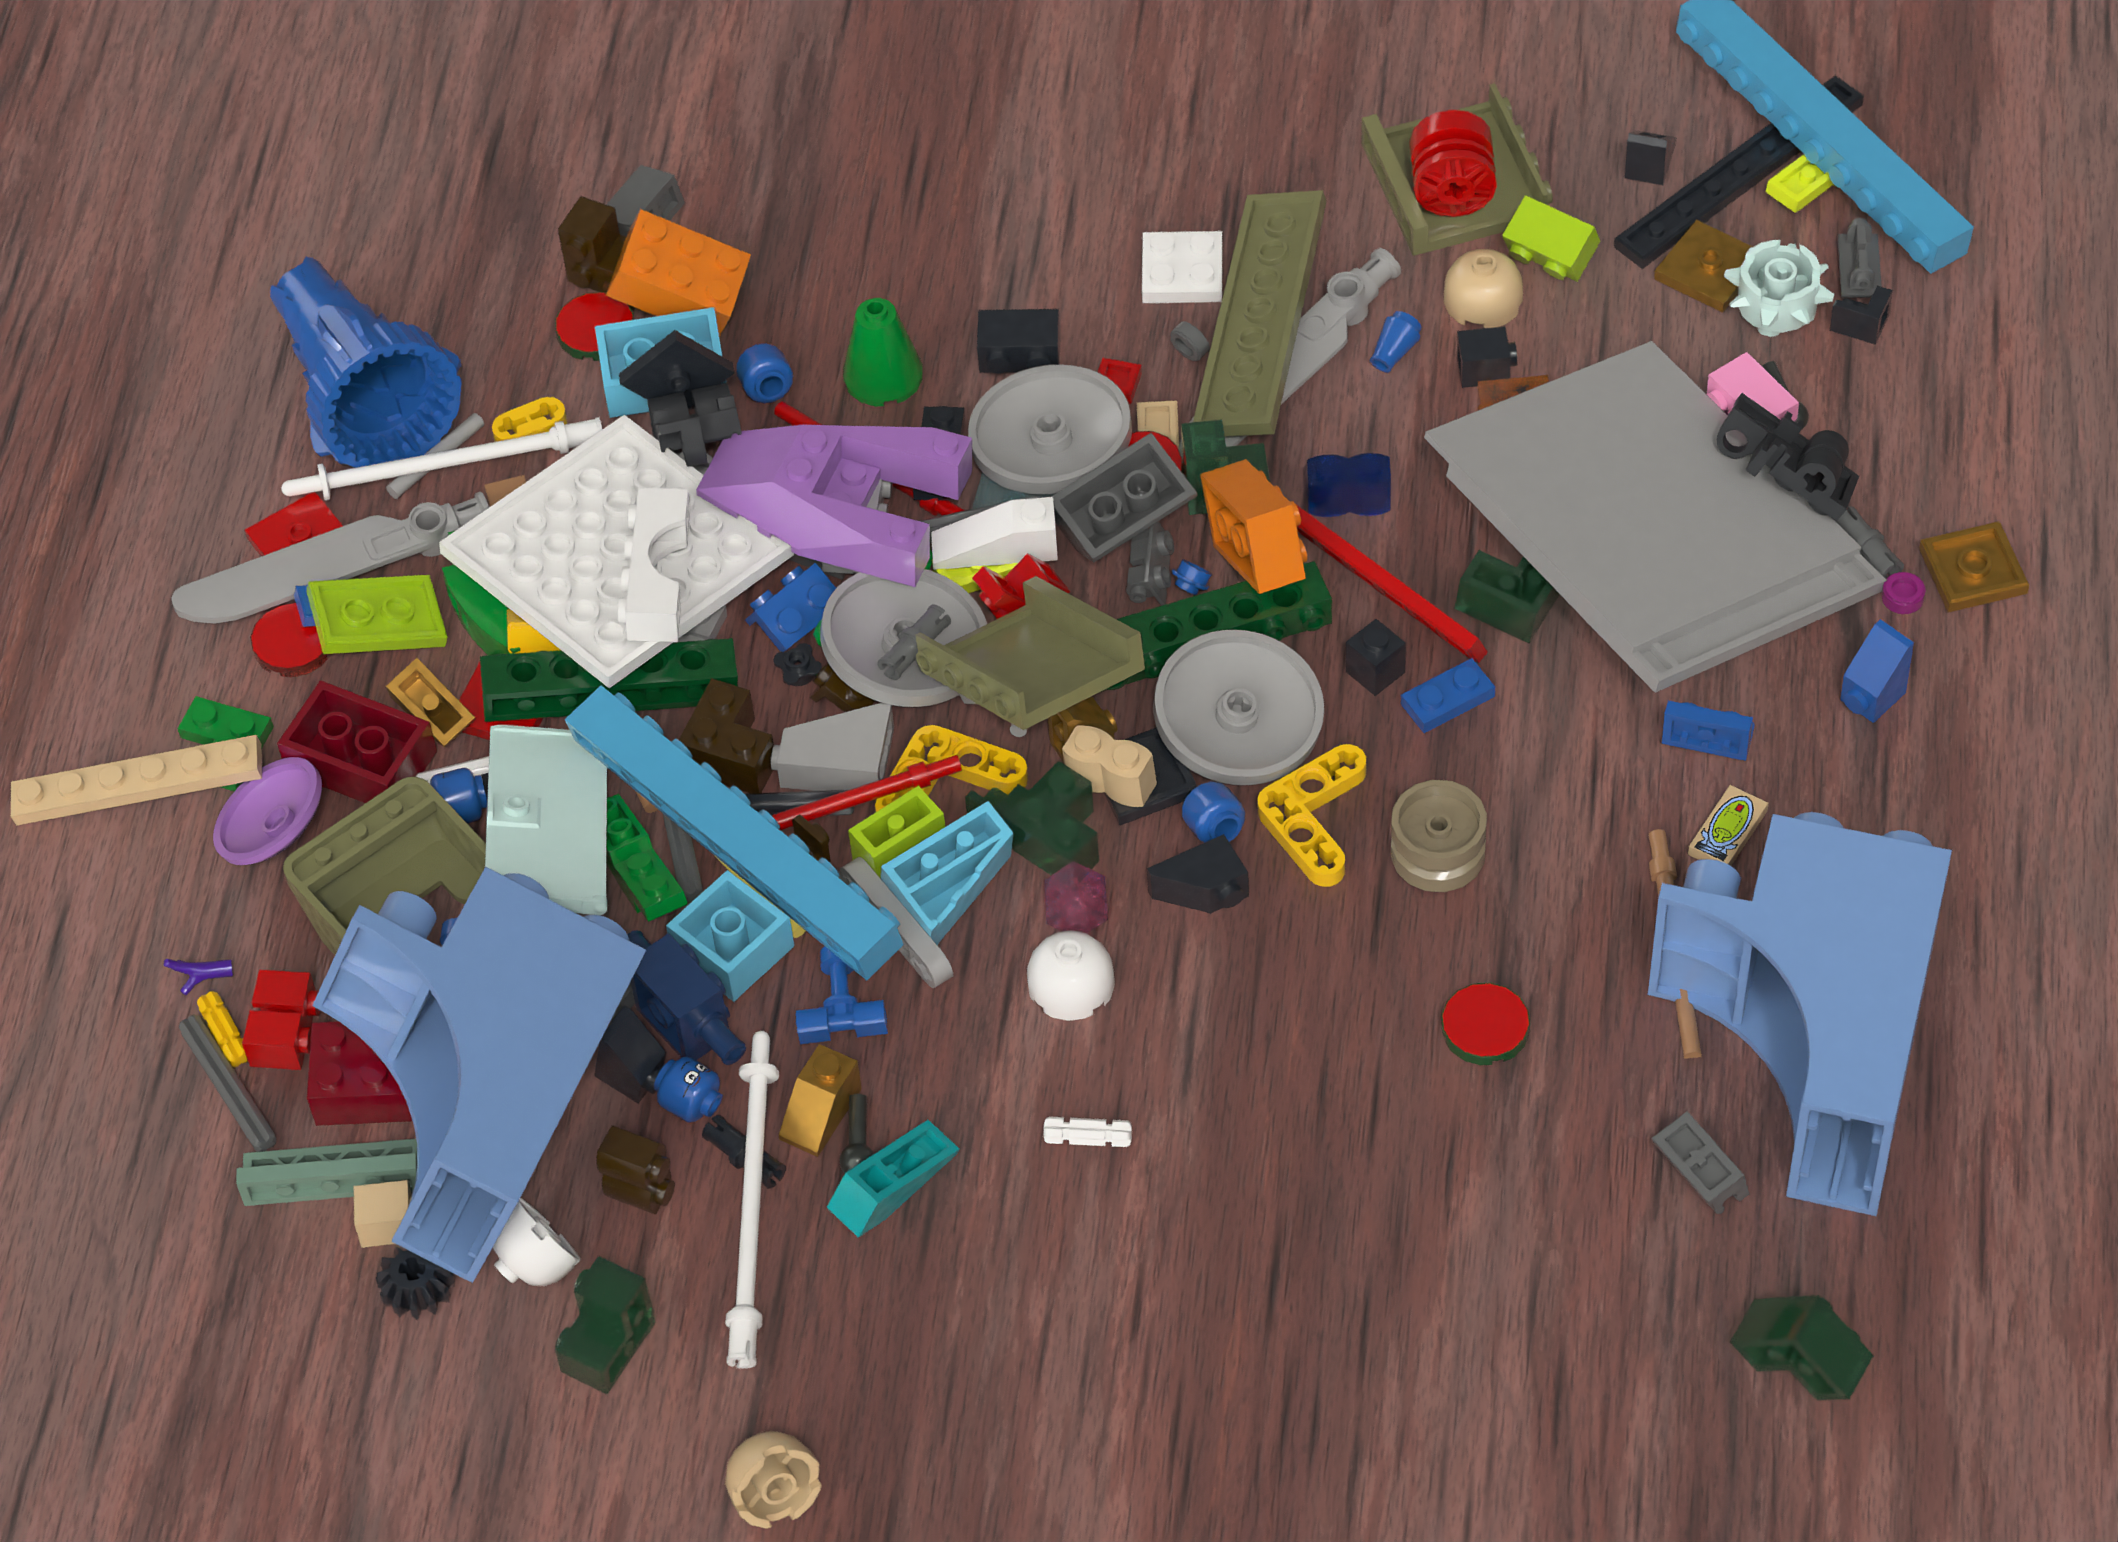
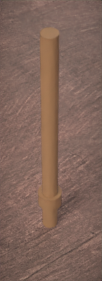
M1661 829L1653 830L1649 833L1652 853L1649 869L1651 881H1656L1658 898L1662 883L1674 885V880L1677 879L1675 860L1669 855L1666 832ZM1680 989L1681 999H1676L1675 1005L1684 1058L1702 1057L1694 1006L1688 1001L1687 990Z

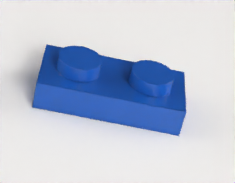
M1473 658L1401 694V705L1420 730L1426 733L1495 697V686Z

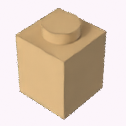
M408 1180L354 1186V1224L362 1248L395 1244L391 1240L406 1213L412 1197Z

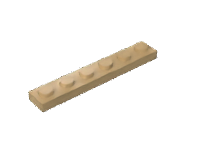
M257 735L12 781L11 818L17 826L262 779L261 742Z

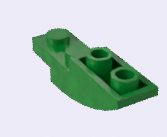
M456 565L442 567L446 591L453 610L473 641L488 656L514 654L521 651L520 647L510 649L512 653L508 651L507 610L509 608Z
M619 793L607 797L606 864L637 913L642 912L649 922L687 905L683 889L653 849L648 833Z

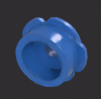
M1182 559L1178 569H1172L1173 575L1178 577L1175 585L1194 595H1197L1200 589L1208 590L1209 586L1207 583L1212 574L1204 568Z

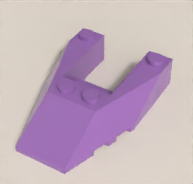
M796 425L741 431L742 434L733 433L731 438L724 439L721 442L696 489V493L699 497L737 519L740 515L757 525V531L766 537L771 538L774 535L791 545V552L796 555L916 587L930 558V524L868 508L867 505L880 479L958 500L972 473V438L933 427Z

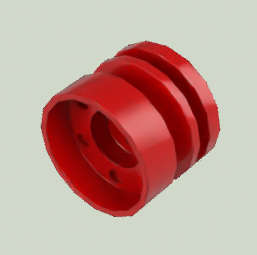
M1453 109L1436 112L1422 119L1413 129L1409 141L1416 200L1424 209L1441 216L1456 217L1468 215L1483 208L1494 197L1497 188L1490 127L1481 117L1469 111Z

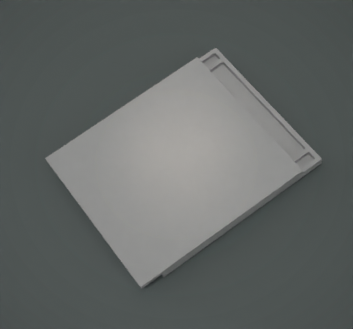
M1653 341L1425 432L1424 438L1449 463L1446 476L1655 693L1883 591V585L1886 582V579L1860 554L1862 547L1829 515L1824 516L1812 509L1808 501L1795 491L1791 492L1782 488L1775 481L1774 476L1769 474L1771 468L1764 465L1754 477L1746 470L1752 454L1734 459L1725 456L1719 450L1716 441L1717 435L1728 415ZM1731 430L1726 433V439L1730 444L1734 446L1747 444V438L1742 432Z

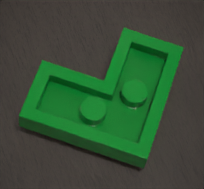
M195 696L177 729L180 738L203 745L257 735L262 749L274 726L271 717ZM242 783L222 786L220 788L235 791Z

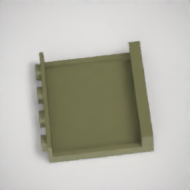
M1495 83L1489 85L1488 102L1457 109L1469 111L1481 117L1490 127L1497 179L1494 197L1483 208L1468 215L1456 217L1437 215L1424 209L1416 200L1409 141L1413 129L1422 119L1383 129L1377 114L1362 118V146L1413 256L1504 232L1525 195L1546 205L1553 202L1549 182L1547 180L1542 181L1539 175L1536 155L1534 152H1528L1524 131L1520 124H1514L1510 102L1507 97H1501Z
M1037 576L1023 582L1025 606L952 642L942 645L921 632L915 635L918 649L916 660L924 674L929 675L1022 730L1145 669L1141 634L1139 631Z

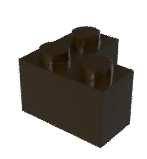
M580 196L558 227L567 280L580 288H589L597 292L607 293L626 236L621 235L619 232L615 207Z
M711 678L679 741L688 748L695 762L699 765L703 762L709 764L721 777V783L730 788L736 786L743 792L762 793L773 772L771 768L774 746L772 734L751 728L755 721L750 690Z

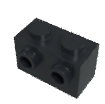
M1059 309L978 310L977 353L979 373L1001 374L1020 372L1038 366L1060 365L1061 333Z

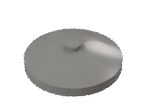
M1046 365L1015 373L990 388L978 401L971 414L968 436L972 438V455L976 464L992 481L1017 492L1055 494L1128 448L1132 436V420L1125 395L1107 377L1093 370L1078 366Z
M924 569L916 587L859 572L841 583L828 599L822 617L820 640L824 655L833 671L841 680L857 692L873 700L890 705L923 707L948 701L960 695V693L924 674L919 668L916 659L902 673L898 680L887 677L884 672L890 666L887 665L883 670H880L878 660L899 641V633L905 627H912L932 604H936L945 610L939 619H942L947 614L951 618V624L934 639L942 645L986 625L987 621L977 602L966 590L954 581L936 572Z
M1221 630L1190 640L1176 650L1167 660L1156 684L1153 714L1162 741L1173 756L1187 768L1205 778L1225 784L1256 785L1287 775L1301 765L1310 755L1321 731L1324 718V699L1314 672L1293 649L1272 637L1245 630Z

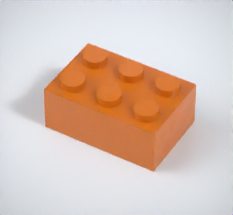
M640 209L626 236L606 296L655 316L714 307L720 336L731 317L751 254Z
M1247 459L1200 474L1214 548L1259 594L1306 579L1303 563L1307 562V552L1302 540L1298 538L1297 525L1301 524V518L1294 501H1289L1282 494L1280 488L1277 485L1273 486L1267 480L1264 472L1258 471Z

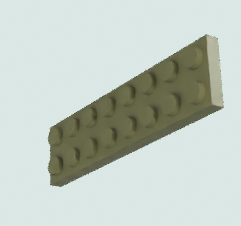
M1323 190L1247 195L1192 424L1196 438L1268 435L1275 433L1327 202Z

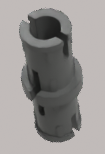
M1849 506V513L1846 510L1836 522L1862 547L1860 554L1885 579L1888 578L1886 574L1890 576L1894 573L1902 572L1904 568L1903 562L1886 546L1881 532L1878 529H1872L1853 506Z
M936 604L930 605L912 627H905L899 633V641L878 660L880 670H883L887 665L890 666L884 672L887 677L898 680L902 673L916 659V654L918 653L916 634L921 632L934 640L951 624V618L948 614L939 619L945 612L943 608Z

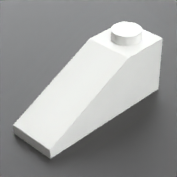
M1053 497L1010 500L931 532L934 570L1018 563L1027 553L1041 561L1058 560Z

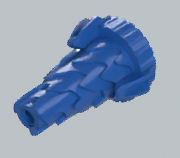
M305 257L303 263L285 273L277 285H271V300L284 318L295 342L292 344L293 351L306 370L302 374L309 385V390L306 392V402L308 404L306 411L308 418L311 420L310 438L313 449L319 456L333 455L340 464L357 468L422 456L441 441L442 436L447 434L451 428V423L456 418L460 406L462 379L457 374V371L461 367V361L456 354L440 347L428 332H423L418 326L413 324L405 325L404 322L397 321L390 323L383 313L377 316L368 304H362L354 297L341 279L335 282L322 264L314 258Z

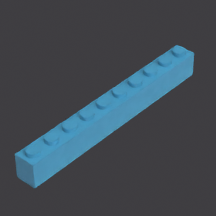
M1689 0L1681 4L1676 33L1681 40L1689 44L1704 59L1708 66L1714 68L1724 77L1735 91L1743 95L1754 106L1755 110L1759 114L1764 115L1780 131L1784 138L1789 139L1800 149L1811 163H1814L1824 173L1828 172L1832 183L1836 187L1841 188L1857 204L1861 211L1867 213L1876 221L1889 237L1895 239L1914 261L1919 262L1932 274L1967 254L1974 226L1732 0Z
M601 685L565 719L574 740L865 980H868L904 945L897 929L900 923L887 908L881 906L879 909H876L869 903L870 899L862 888L854 882H851L849 885L838 878L840 876L838 871L829 861L822 857L817 861L809 854V848L798 836L793 833L789 836L785 835L779 830L778 822L767 811L762 809L758 813L750 806L749 799L736 786H732L729 789L722 784L721 777L709 764L703 762L699 765L692 759L691 752L678 739H674L671 742L664 737L661 727L651 717L646 715L642 719L637 715L634 706L624 695L619 692L613 695Z

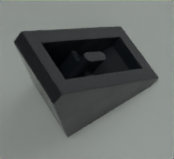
M1639 130L1629 133L1626 150L1625 179L1663 186L1677 138Z

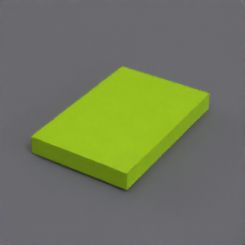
M430 575L308 581L306 592L323 654L445 647L448 637Z

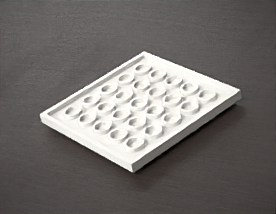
M625 415L439 542L440 553L608 688L615 685L673 643L627 641L626 623H618L619 598H627V592L622 591L621 588L622 567L630 566V560H625L626 535H633L634 529H628L629 504H636L638 487L688 489L690 519L687 548L664 556L654 566L663 576L679 582L681 614L678 638L794 555L791 552V545L774 535L771 538L766 537L757 531V525L739 515L736 519L699 497L696 489L704 475L692 466L687 467L685 461L669 448H666L665 452L661 453L659 441Z

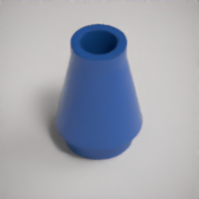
M1395 311L1392 316L1386 317L1375 351L1370 358L1371 364L1376 369L1385 373L1391 372L1394 365L1420 340L1419 332L1422 327L1418 320L1402 311Z

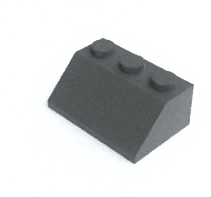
M1150 433L1051 497H1053L1055 523L1075 550L1094 563L1198 495L1154 435Z

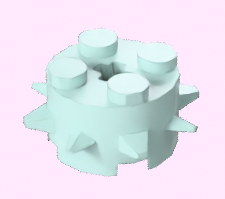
M1781 240L1763 242L1748 249L1745 261L1741 267L1725 271L1724 277L1739 287L1738 296L1729 303L1732 308L1738 307L1742 317L1751 325L1757 327L1762 335L1774 337L1779 335L1780 332L1784 333L1799 329L1814 320L1817 304L1833 301L1834 294L1820 284V275L1829 268L1826 263L1819 264L1816 255L1803 245H1800L1799 249H1797L1796 244L1791 243L1787 246H1781Z

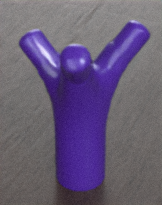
M167 958L163 963L165 967L189 975V979L180 990L184 995H188L193 987L203 980L233 977L231 959L209 962H185Z

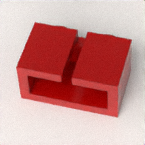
M259 969L251 1003L254 1008L261 1009L260 1011H249L242 1041L250 1067L302 1070L305 1053L310 1054L313 1016H319L321 1010L312 1006L319 990L315 989L311 973Z

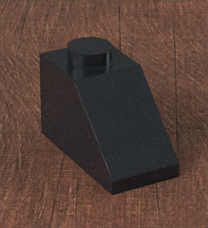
M1224 834L1147 868L1148 893L1155 900L1211 914L1222 908L1234 907L1244 898L1249 897L1248 871Z
M626 1006L615 1017L599 1042L594 1076L639 1104L647 1092L651 1094L656 1092L654 1090V1082L664 1066L666 1052L636 1014Z

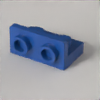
M1668 700L1664 714L1662 744L1746 761L1755 724L1753 717L1743 716L1737 712H1723L1699 707L1693 703H1679Z

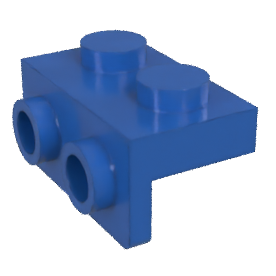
M816 562L805 571L800 566H797L780 580L784 585L782 590L775 595L770 590H767L750 604L754 612L745 621L749 626L757 622L780 652H785L817 626L818 622L822 620L828 599L836 589Z

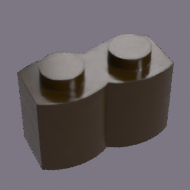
M611 1126L597 1150L596 1157L597 1169L599 1173L603 1174L602 1190L604 1195L656 1215L661 1205L666 1206L670 1202L675 1189V1182L671 1180L669 1169L670 1159L666 1157L665 1146L616 1126Z

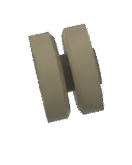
M1430 780L1418 783L1402 793L1393 807L1391 822V859L1396 872L1408 884L1431 892H1448L1459 889L1475 879L1485 862L1487 813L1481 799L1468 787L1447 780Z

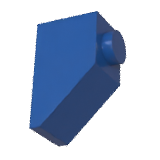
M1881 619L1874 624L1843 676L1840 700L1845 703L1850 711L1855 714H1861L1874 723L1906 693L1914 642Z

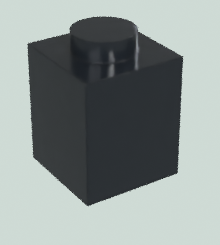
M1505 326L1457 331L1456 358L1461 387L1510 383L1511 367L1517 366V349L1515 342H1508Z
M1374 619L1346 641V673L1374 696L1378 695L1405 673L1406 642L1378 619Z

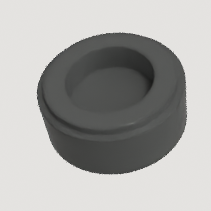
M1180 322L1170 333V339L1174 347L1181 355L1191 361H1199L1210 350L1205 336L1188 322Z

